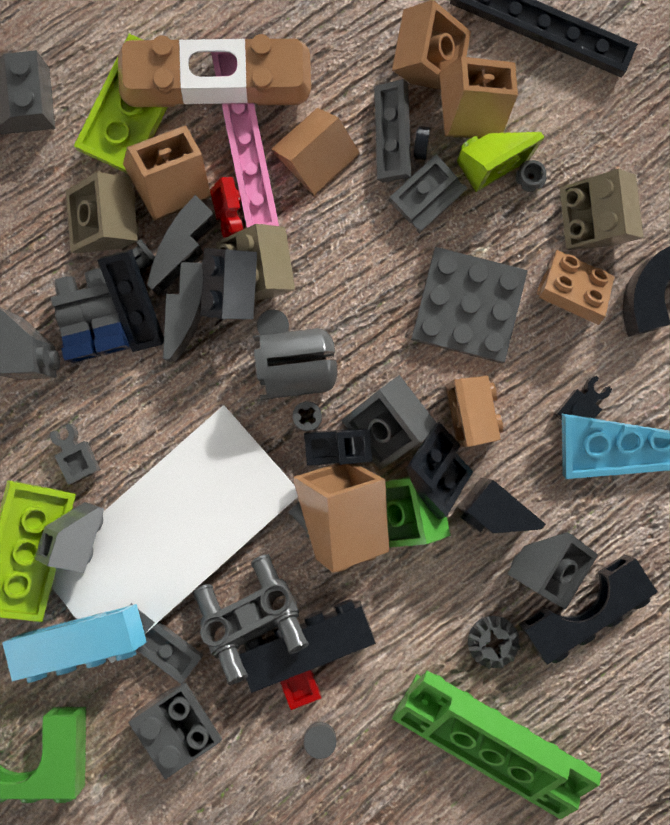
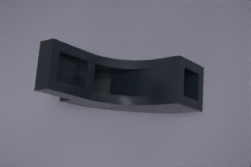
M670 246L642 263L627 284L623 298V319L628 337L658 330L670 325L665 304V290L670 280Z

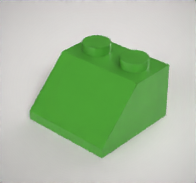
M409 476L385 481L389 548L426 545L451 536L447 517L438 520L418 495Z

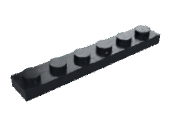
M537 0L450 1V4L620 78L626 73L638 45L635 42Z

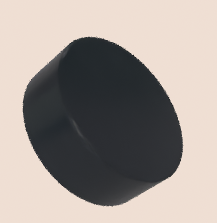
M419 126L417 128L414 146L415 159H427L431 127Z

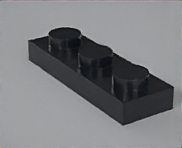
M132 249L98 259V264L132 352L162 345L164 343V336Z

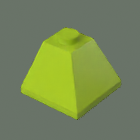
M542 132L488 133L480 139L474 136L461 146L457 163L475 192H478L520 167L523 162L529 161L545 137Z

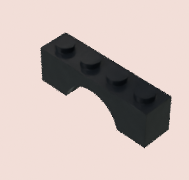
M624 554L598 571L600 581L598 596L593 605L583 613L574 616H563L543 607L518 624L538 656L547 665L551 662L558 663L564 660L569 655V650L578 644H588L595 639V633L604 627L617 625L623 620L624 614L632 609L636 610L646 606L651 601L650 597L658 593L636 558Z

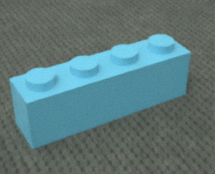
M137 604L21 633L2 642L12 681L26 678L27 683L41 680L47 677L48 672L56 671L57 676L70 673L77 669V665L85 664L86 668L96 667L105 663L106 658L113 656L116 657L117 661L125 660L137 654L136 649L147 643Z

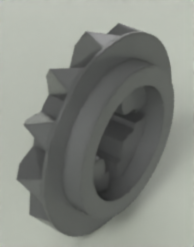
M487 616L481 618L472 626L468 635V648L477 663L488 669H503L505 665L514 661L518 650H520V635L514 625L507 619L500 616ZM490 630L498 639H504L502 643L498 644L499 654L491 647H485L491 640Z

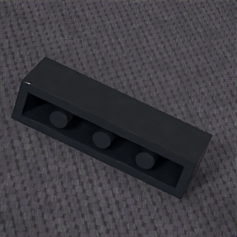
M352 599L345 600L334 606L335 611L324 615L322 611H318L304 618L305 622L299 625L309 645L299 652L293 654L288 652L279 627L273 630L274 635L264 639L260 635L243 644L244 646L240 648L238 653L248 674L246 680L251 693L376 644L361 601L354 603Z

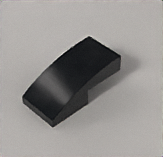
M370 429L328 430L304 433L307 466L372 462Z

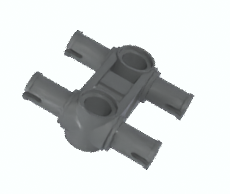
M269 554L261 555L251 562V566L254 568L261 585L260 590L223 609L219 606L211 584L200 586L193 591L202 614L200 620L201 638L209 646L212 656L219 658L228 685H234L248 677L237 651L239 646L276 627H279L290 654L299 652L309 645L297 620L299 617L297 601L291 594L286 581L279 579ZM285 596L284 606L279 610H273L275 599ZM225 626V635L221 640L215 641V632L218 628Z

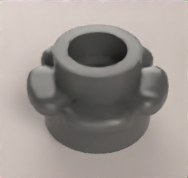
M531 160L525 161L520 165V169L515 174L517 184H521L524 191L534 192L536 188L540 189L545 185L547 179L546 169L541 162ZM532 174L534 178L529 179L528 175Z

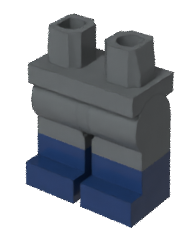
M100 268L84 273L88 288L78 290L76 280L72 276L55 279L57 296L51 297L53 307H55V316L60 328L63 342L61 350L64 361L77 363L100 357L101 354L108 355L131 349Z

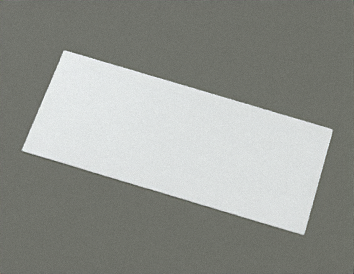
M223 405L103 512V524L96 534L93 544V557L87 564L85 572L56 568L52 588L76 619L126 607L132 603L133 605L137 604L138 609L155 622L150 627L151 629L298 497L295 485ZM109 657L108 660L113 663L116 657Z

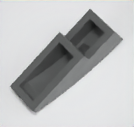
M196 195L183 207L169 226L157 250L147 285L158 296L180 276L181 262L193 263L204 253L197 241L218 222L214 213Z
M181 262L179 294H166L163 359L169 363H176L189 345L202 318V263Z

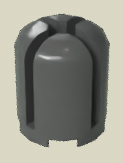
M314 328L253 336L255 342L260 341V349H254L257 380L260 381V385H265L266 395H260L261 400L322 393L333 388L338 375L337 361L324 360L334 357L335 353L333 339L326 330Z

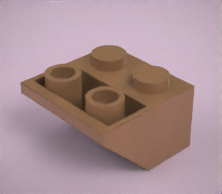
M461 56L439 72L445 137L472 138L477 136L480 139L488 133L504 132L518 97L516 64L514 62Z
M186 125L127 147L123 166L154 221L182 210L194 195L201 201L211 197L202 153Z

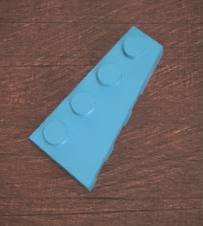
M562 414V474L566 479L670 470L669 430Z

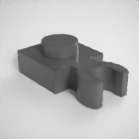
M68 423L65 426L69 434L65 440L61 439L58 431L50 432V438L55 445L60 446L62 452L54 456L67 484L70 485L101 471L88 442L83 441L78 444V430L75 425Z

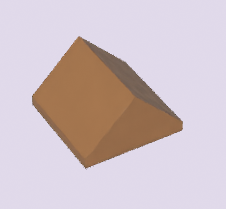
M316 108L271 149L276 157L313 196L360 155L339 117L320 108Z

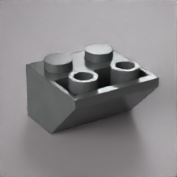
M187 683L165 691L138 709L128 722L164 779H167L222 742V737Z

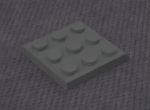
M435 247L411 340L501 364L505 363L528 270Z

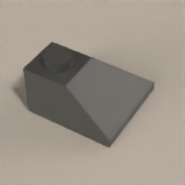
M566 532L525 545L521 552L514 557L507 574L566 610L598 554L576 537Z

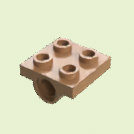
M556 250L538 286L536 295L549 303L600 325L606 317L615 276L601 268H596L580 261L573 255Z

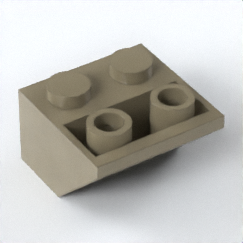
M618 168L559 188L567 250L615 246L644 238L635 174Z
M254 224L216 242L217 249L257 252L254 301L275 298L295 290L285 227Z

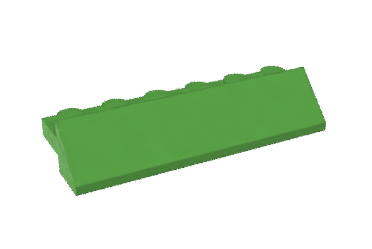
M428 670L422 676L416 674L393 714L392 720L560 820L579 809L581 796L600 786L601 773L589 767L587 763L567 754L554 743L547 742L532 733L527 727L515 723L502 715L498 710L488 707L473 698L468 692L461 691L446 682L441 676L433 674Z

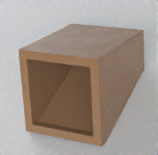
M337 463L293 477L313 551L318 562L333 573L342 572L350 566L364 561H372L377 556L389 552L384 478L355 463L343 465Z

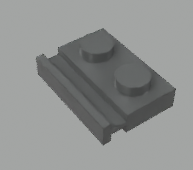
M436 154L389 197V202L409 223L414 225L420 234L464 194L467 187L465 184H461L457 179L458 177Z

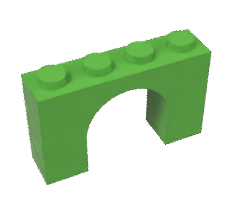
M53 707L43 716L42 757L38 768L24 773L12 772L0 765V803L7 799H20L22 803H34L40 799H53L56 803H66L76 799L85 787L86 707Z

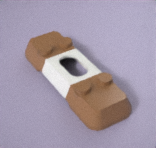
M258 34L253 39L171 40L167 36L160 35L154 40H129L122 45L118 54L119 93L123 101L132 107H174L177 104L256 103L259 106L298 105L307 101L311 93L310 52L306 44L298 39H269L264 34ZM199 52H229L236 57L238 65L237 70L231 76L199 77L190 72L189 59L192 55Z

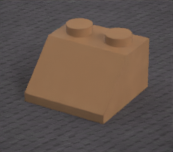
M434 0L403 9L392 71L413 85L441 90L439 72L459 57L467 56L471 31Z
M488 376L455 379L446 384L455 439L461 445L460 447L475 446L501 440L500 433H503V422L501 415L495 413L493 402L497 401V391L494 382L490 383Z

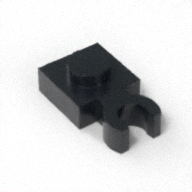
M593 376L585 382L584 393L578 389L574 390L554 415L562 420V414L595 419L603 410L595 403L598 400L607 398L612 388L608 386L601 393H597L594 390V384L598 381L599 377Z

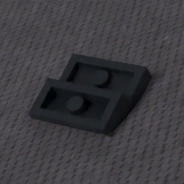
M440 422L434 425L406 468L418 495L438 520L448 516L473 473V470L456 453L461 445Z

